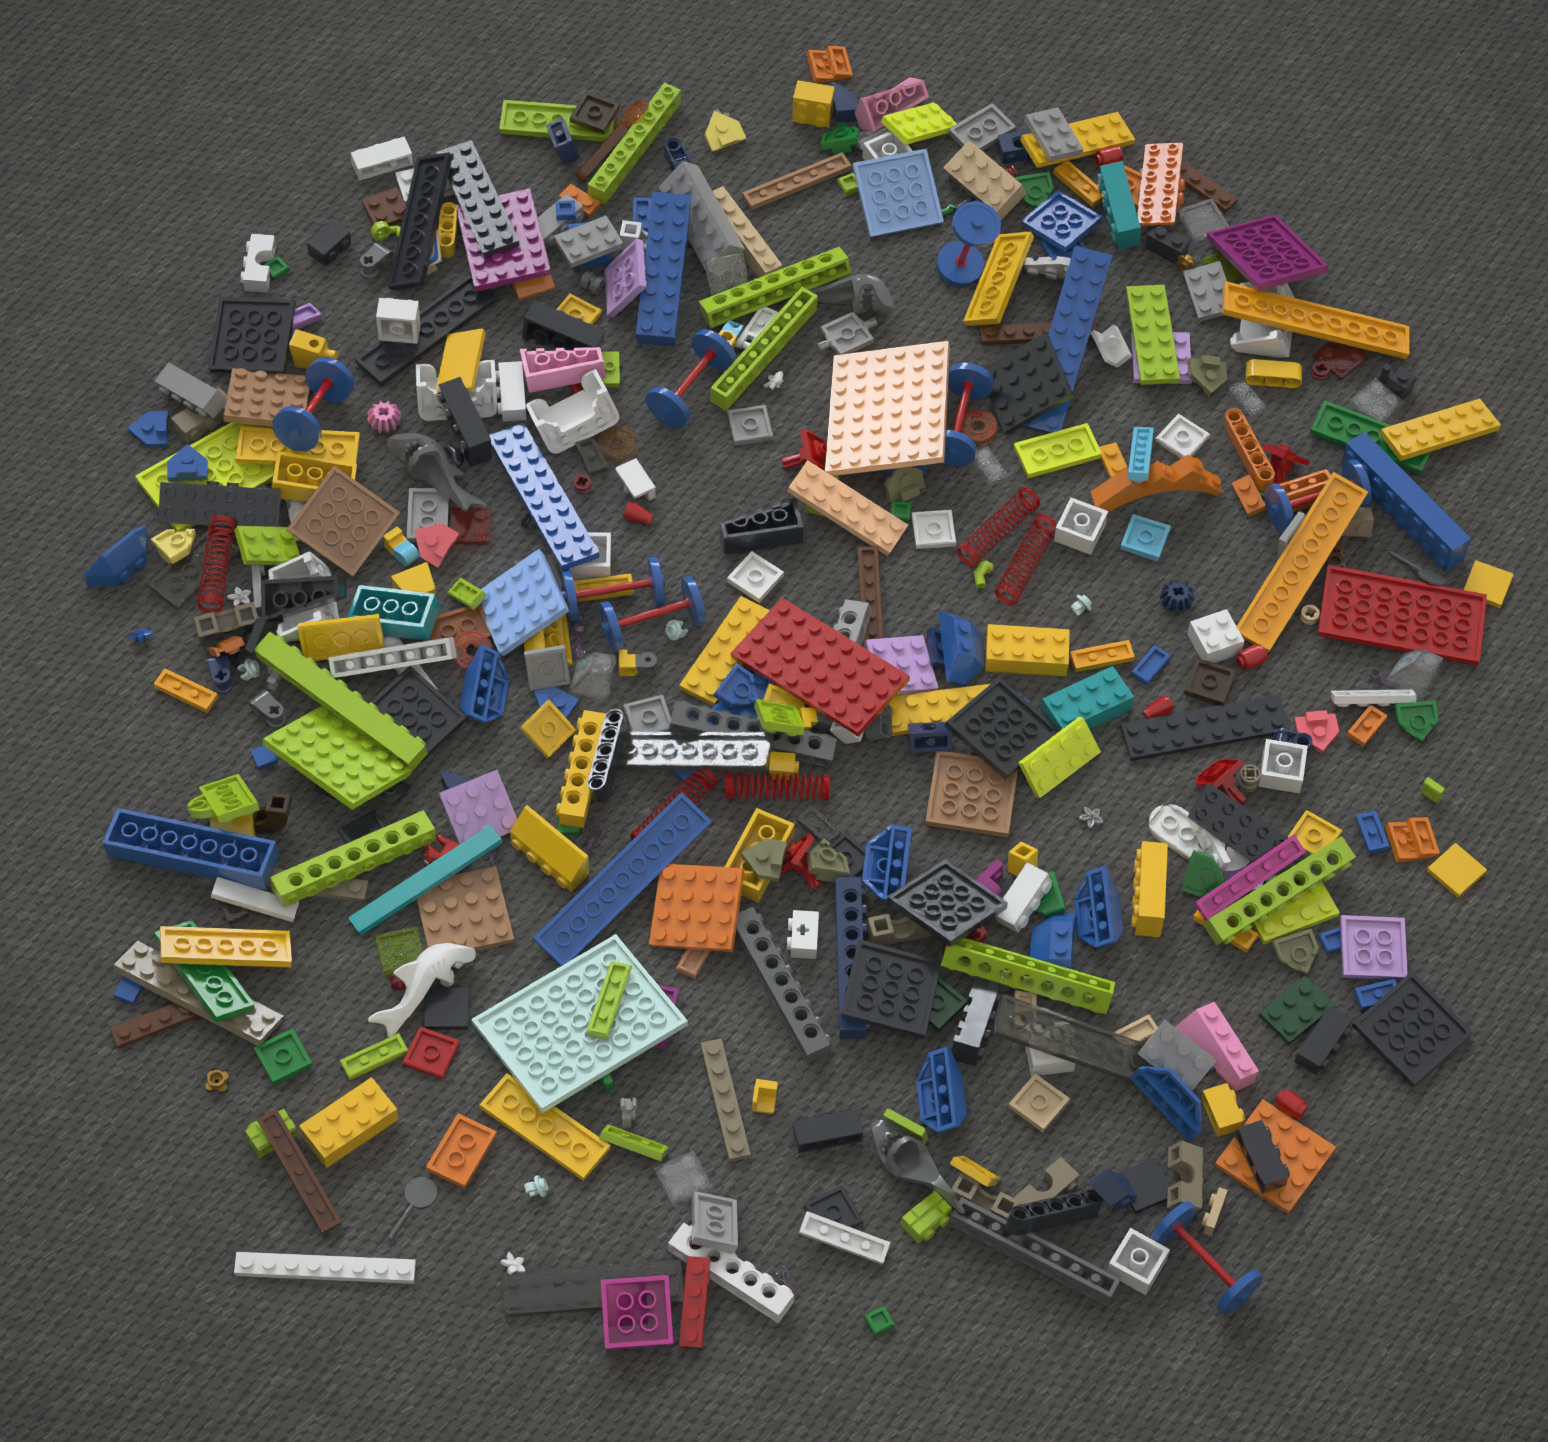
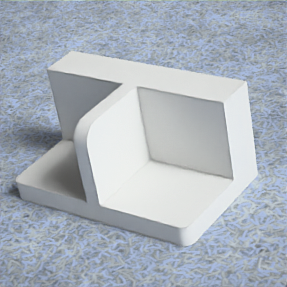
M1112 325L1102 334L1095 330L1091 332L1105 362L1119 367L1132 357L1117 326Z
M637 459L616 467V472L624 483L625 493L630 492L633 498L645 495L648 501L655 498V486Z

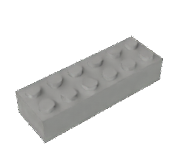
M682 161L659 188L662 193L691 195L692 205L688 240L704 269L722 274L745 248L698 165Z

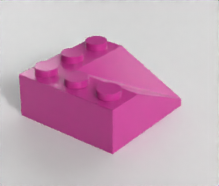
M669 1275L601 1280L605 1350L673 1345Z

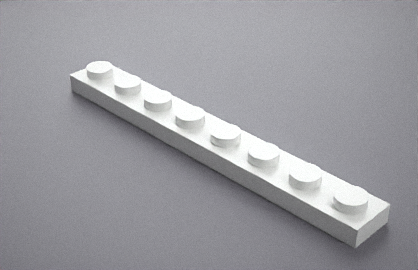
M236 1252L234 1274L235 1276L414 1284L416 1260Z

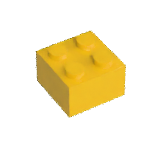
M797 81L793 96L792 121L799 124L829 128L833 113L835 87Z

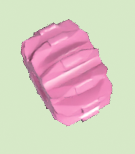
M380 400L379 405L373 403L372 409H369L368 423L373 431L378 429L379 434H381L385 430L388 434L389 429L395 431L396 426L400 425L401 412L397 409L396 404L391 405L389 400L386 403Z

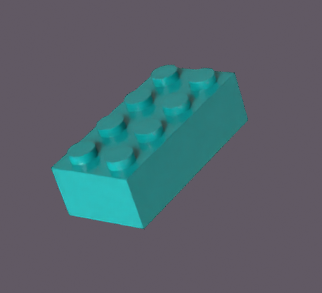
M1123 161L1100 166V174H1097L1099 183L1097 184L1099 193L1103 196V209L1107 211V224L1112 230V242L1117 244L1118 250L1140 245V224Z
M359 585L347 618L379 614L383 636L429 641L441 607L436 595L433 593Z
M1111 666L1043 698L1041 713L1060 731L1078 717L1084 718L1088 728L1091 729L1131 710L1134 696L1115 668Z

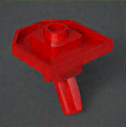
M805 428L802 429L800 434L803 447L799 449V454L783 458V467L788 469L802 464L804 466L808 460L825 471L827 444L819 436Z
M1264 443L1262 447L1263 450L1271 453V466L1275 472L1274 484L1286 482V472L1291 471L1294 462L1308 466L1310 460L1296 455L1297 453L1291 451L1292 447L1280 443V446Z
M1221 759L1209 765L1196 777L1195 784L1198 788H1205L1210 783L1240 805L1246 800L1245 796L1235 787L1234 783L1236 781L1232 776L1244 765L1241 759Z
M808 833L797 843L792 842L786 849L787 855L783 860L781 874L791 868L797 873L802 872L809 887L814 889L821 885V881L815 880L814 874L809 873L806 855L809 853L808 848L812 844L814 836Z

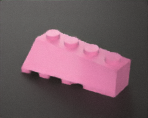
M909 77L890 90L861 98L855 110L860 129L875 132L885 126L881 123L883 116L911 109L928 98L929 95L924 80Z
M600 347L574 348L573 351H567L564 348H556V351H545L544 348L536 349V351L520 349L529 393L581 383L583 375L595 368L600 378H606Z
M1215 1002L1196 1009L1175 1026L1217 1060L1213 1064L1216 1073L1235 1091L1255 1082L1259 1070Z

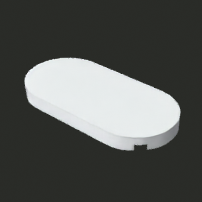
M1177 805L1158 806L1152 811L1149 818L1151 834L1160 842L1168 843L1169 848L1189 861L1193 850L1204 853L1192 830L1191 820L1187 817L1189 812Z

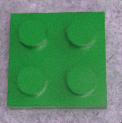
M293 1028L263 1042L260 1046L254 1047V1052L273 1086L313 1066Z

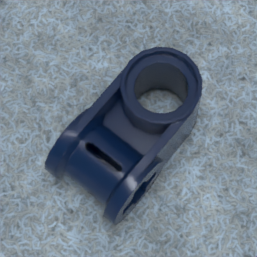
M669 137L666 139L664 156L672 172L682 161L692 164L690 155L686 152L678 138Z
M227 654L207 658L216 692L219 694L229 693L233 688Z
M1285 728L1275 730L1274 736L1276 741L1308 746L1306 758L1310 755L1312 737L1309 734Z

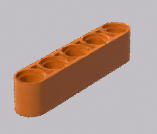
M1236 408L1229 409L1225 414V430L1256 488L1260 492H1265L1267 486L1274 484L1275 472L1241 410Z

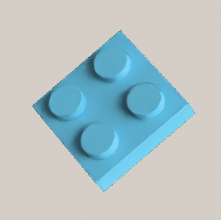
M1133 514L1120 550L1159 561L1171 526Z

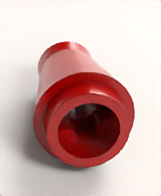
M628 502L623 513V517L627 518L626 520L650 525L654 516L636 502Z
M1168 695L1160 696L1147 708L1143 709L1142 712L1145 718L1149 719L1171 714V711L1174 710V705Z

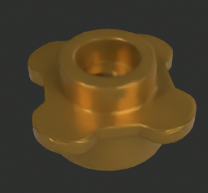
M1188 254L1179 255V260L1175 263L1181 271L1195 267L1194 258Z
M219 1070L208 1072V1083L205 1084L206 1090L226 1091V1080L229 1078L228 1073Z

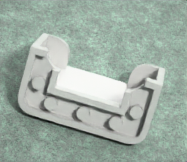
M1250 282L1240 283V285L1255 288ZM1287 283L1263 290L1294 298ZM1241 319L1240 333H1234L1230 343L1232 349H1235L1236 352L1274 358H1288L1292 331Z
M485 360L479 363L474 392H469L480 418L492 417L496 414L498 408L494 360ZM416 364L419 416L426 421L447 420L443 404L438 402L436 396L438 377H436L435 368L430 364Z
M596 368L583 375L581 384L584 390L549 407L545 400L535 399L525 404L550 452L560 453L618 422L619 413Z
M310 551L268 570V580L332 576L327 565ZM333 602L284 618V622L278 624L277 634L282 636L287 643L300 641L297 628L298 623L339 619L337 603Z

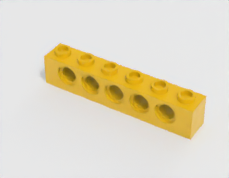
M584 710L582 718H578L577 730H579V733L574 735L573 747L575 749L574 752H570L568 761L571 766L570 769L565 771L564 781L567 782L566 786L561 787L560 798H562V802L558 803L556 808L559 824L584 828L592 797L587 781L605 713Z

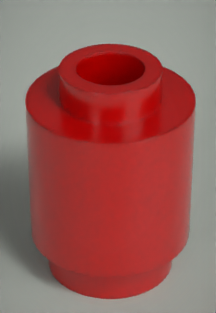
M1119 146L1098 150L1094 156V162L1099 167L1123 160V152Z
M1255 644L1239 651L1236 657L1237 665L1239 668L1247 671L1263 664L1264 660L1268 658L1266 649L1261 644Z
M1289 1089L1285 1092L1281 1090L1274 1100L1277 1102L1276 1108L1291 1118L1295 1117L1297 1120L1303 1116L1308 1108L1305 1101Z

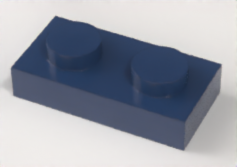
M930 627L926 631L930 665L945 669L941 631Z

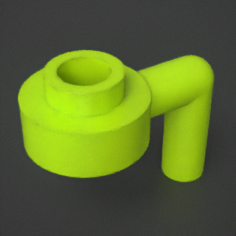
M381 221L376 222L370 232L376 241H381L390 234H396L399 237L401 227L389 226L386 222Z

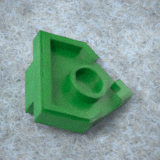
M841 122L837 125V129L832 132L827 131L822 135V150L832 149L833 155L842 152H852V145L859 144V128L854 126L848 127L846 123Z
M1049 171L1014 177L1023 185L1027 192L1021 201L1034 209L1046 201L1053 192L1054 187Z
M1436 700L1400 703L1394 706L1397 726L1420 743L1439 721Z
M1193 850L1181 891L1202 897L1227 881L1214 856Z
M1054 871L1048 873L1052 880L1051 888L1048 893L1043 895L1039 907L1034 911L1044 917L1066 911Z

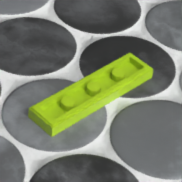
M614 961L610 962L587 1029V1036L608 1040L632 971V965Z

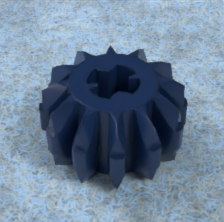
M1180 579L1177 583L1171 580L1169 585L1165 584L1160 593L1162 606H1167V612L1173 609L1175 614L1178 610L1184 614L1186 609L1192 607L1195 599L1193 587H1188L1187 582L1182 584Z

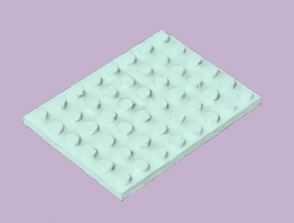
M615 934L474 1017L472 1024L540 1111L544 1113L688 1026V1021ZM614 961L632 965V971L608 1040L587 1036V1029L610 962Z

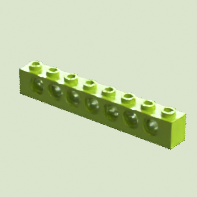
M664 82L649 102L645 112L640 114V118L634 122L588 183V194L605 206L681 104L680 89Z
M837 247L699 301L702 317L709 327L713 328L729 320L739 318L790 298L801 287L810 290L851 274L849 258L840 247Z
M801 287L711 387L710 402L727 411L815 313L818 296Z
M423 810L271 876V888L282 907L293 905L301 899L314 896L319 891L332 888L336 884L350 880L358 874L371 871L383 863H389L399 856L409 854L413 850L427 844L430 845L436 841L435 828Z
M1341 836L1214 915L1203 926L1216 945L1222 942L1227 945L1236 939L1234 935L1238 932L1244 934L1252 929V923L1256 921L1259 924L1269 918L1268 913L1274 911L1276 914L1286 907L1284 903L1290 900L1292 903L1302 897L1301 893L1303 891H1313L1319 886L1318 882L1322 879L1327 882L1336 876L1334 872L1338 869L1343 872L1352 866L1351 861L1356 856ZM1327 858H1331L1334 865L1329 864ZM1310 868H1314L1317 871V876L1312 874ZM1294 878L1300 881L1301 886L1295 884ZM1277 888L1284 892V896L1278 894ZM1261 899L1267 902L1268 907L1262 905ZM1244 909L1251 913V917L1245 915ZM1227 920H1231L1234 923V928L1228 925Z
M967 938L961 939L951 947L946 945L941 966L947 967L950 970L961 971L970 976H978L1008 985L1011 988L1039 994L1055 1001L1069 1003L1075 1007H1083L1095 1013L1107 1014L1115 982Z

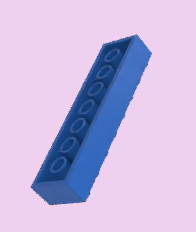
M662 192L652 193L644 261L647 284L640 294L636 343L675 346L692 205L691 195Z
M1365 432L1347 442L1341 466H1343L1344 462L1351 459H1356L1361 463L1370 482L1372 500H1376L1381 505L1382 510L1389 514L1395 523L1402 527L1408 533V536L1421 546L1423 552L1429 554L1434 559L1436 565L1442 567L1446 572L1464 561L1471 538Z
M117 808L103 840V846L109 857L213 879L220 877L264 890L267 889L270 877L280 856L277 843L273 840Z

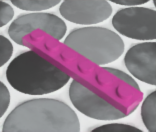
M1294 834L1197 900L1194 905L1206 921L1306 853V851Z

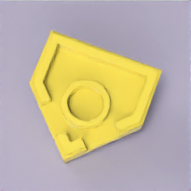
M716 111L713 112L704 135L711 153L746 140L739 121Z
M167 529L150 540L152 545L158 550L159 555L170 565L190 554L196 532L195 529H186V531Z

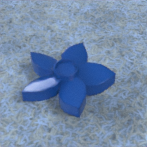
M147 628L137 632L132 631V635L128 636V640L137 638L140 643H144L143 639L153 636V632L148 631Z

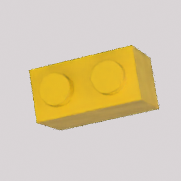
M1228 1083L1203 1090L1201 1101L1217 1137L1235 1132L1239 1127H1242L1245 1121L1244 1112L1241 1108H1238L1236 1094L1234 1090H1230Z

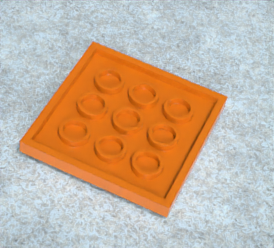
M669 864L659 874L649 945L660 948L733 952L744 869Z
M1262 1099L1243 1126L1262 1120L1265 1127H1269L1272 1134L1271 1140L1274 1145L1278 1146L1281 1153L1280 1159L1283 1164L1287 1165L1290 1172L1286 1186L1262 1194L1235 1137L1215 1162L1214 1166L1283 1212L1289 1214L1334 1153L1336 1146Z

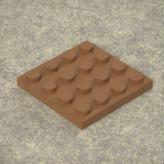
M232 368L224 422L273 427V419L279 410L288 406L306 409L310 390L306 382V376L283 373L270 374L265 371L255 372L242 368Z
M333 466L287 528V531L353 578L400 512L339 468Z
M937 751L925 825L1008 838L1018 769L1005 780L979 756Z
M496 866L453 875L416 899L428 948L435 944L453 943L472 947L477 951L514 943V936Z

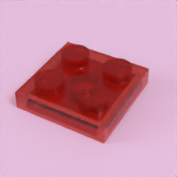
M1328 341L1313 354L1312 358L1317 362L1323 361L1327 363L1330 367L1329 372L1341 381L1368 359V355L1358 347Z
M451 507L450 528L459 533L453 545H490L491 508L469 507L468 511H463L460 507Z

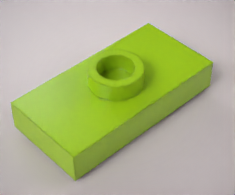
M601 352L606 378H601L605 387H620L619 352Z
M462 578L447 592L452 598L472 610H475L487 596L483 590Z

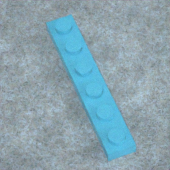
M1134 427L1128 480L1134 482L1148 481L1154 428Z

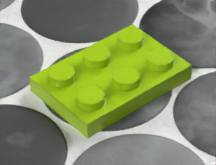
M237 526L234 530L244 565H280L300 556L295 537L287 531L288 527Z
M756 699L754 707L765 731L776 733L777 731L785 732L789 736L804 734L805 726L795 705Z

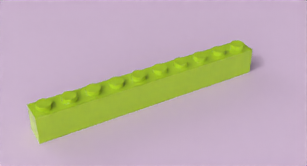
M269 632L255 647L254 652L260 661L336 717L343 720L351 728L357 730L364 737L408 766L411 772L428 754L425 747L426 743L421 738H414L403 725L399 727L394 723L395 721L391 716L380 713L376 705L371 702L369 704L366 703L357 691L351 692L342 680L336 681L327 669L323 668L321 670L312 658L308 657L306 659L297 647L287 645L286 640L278 634L275 636Z

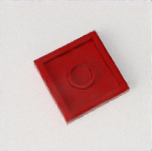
M420 1026L403 1060V1066L443 1080L460 1045V1041Z

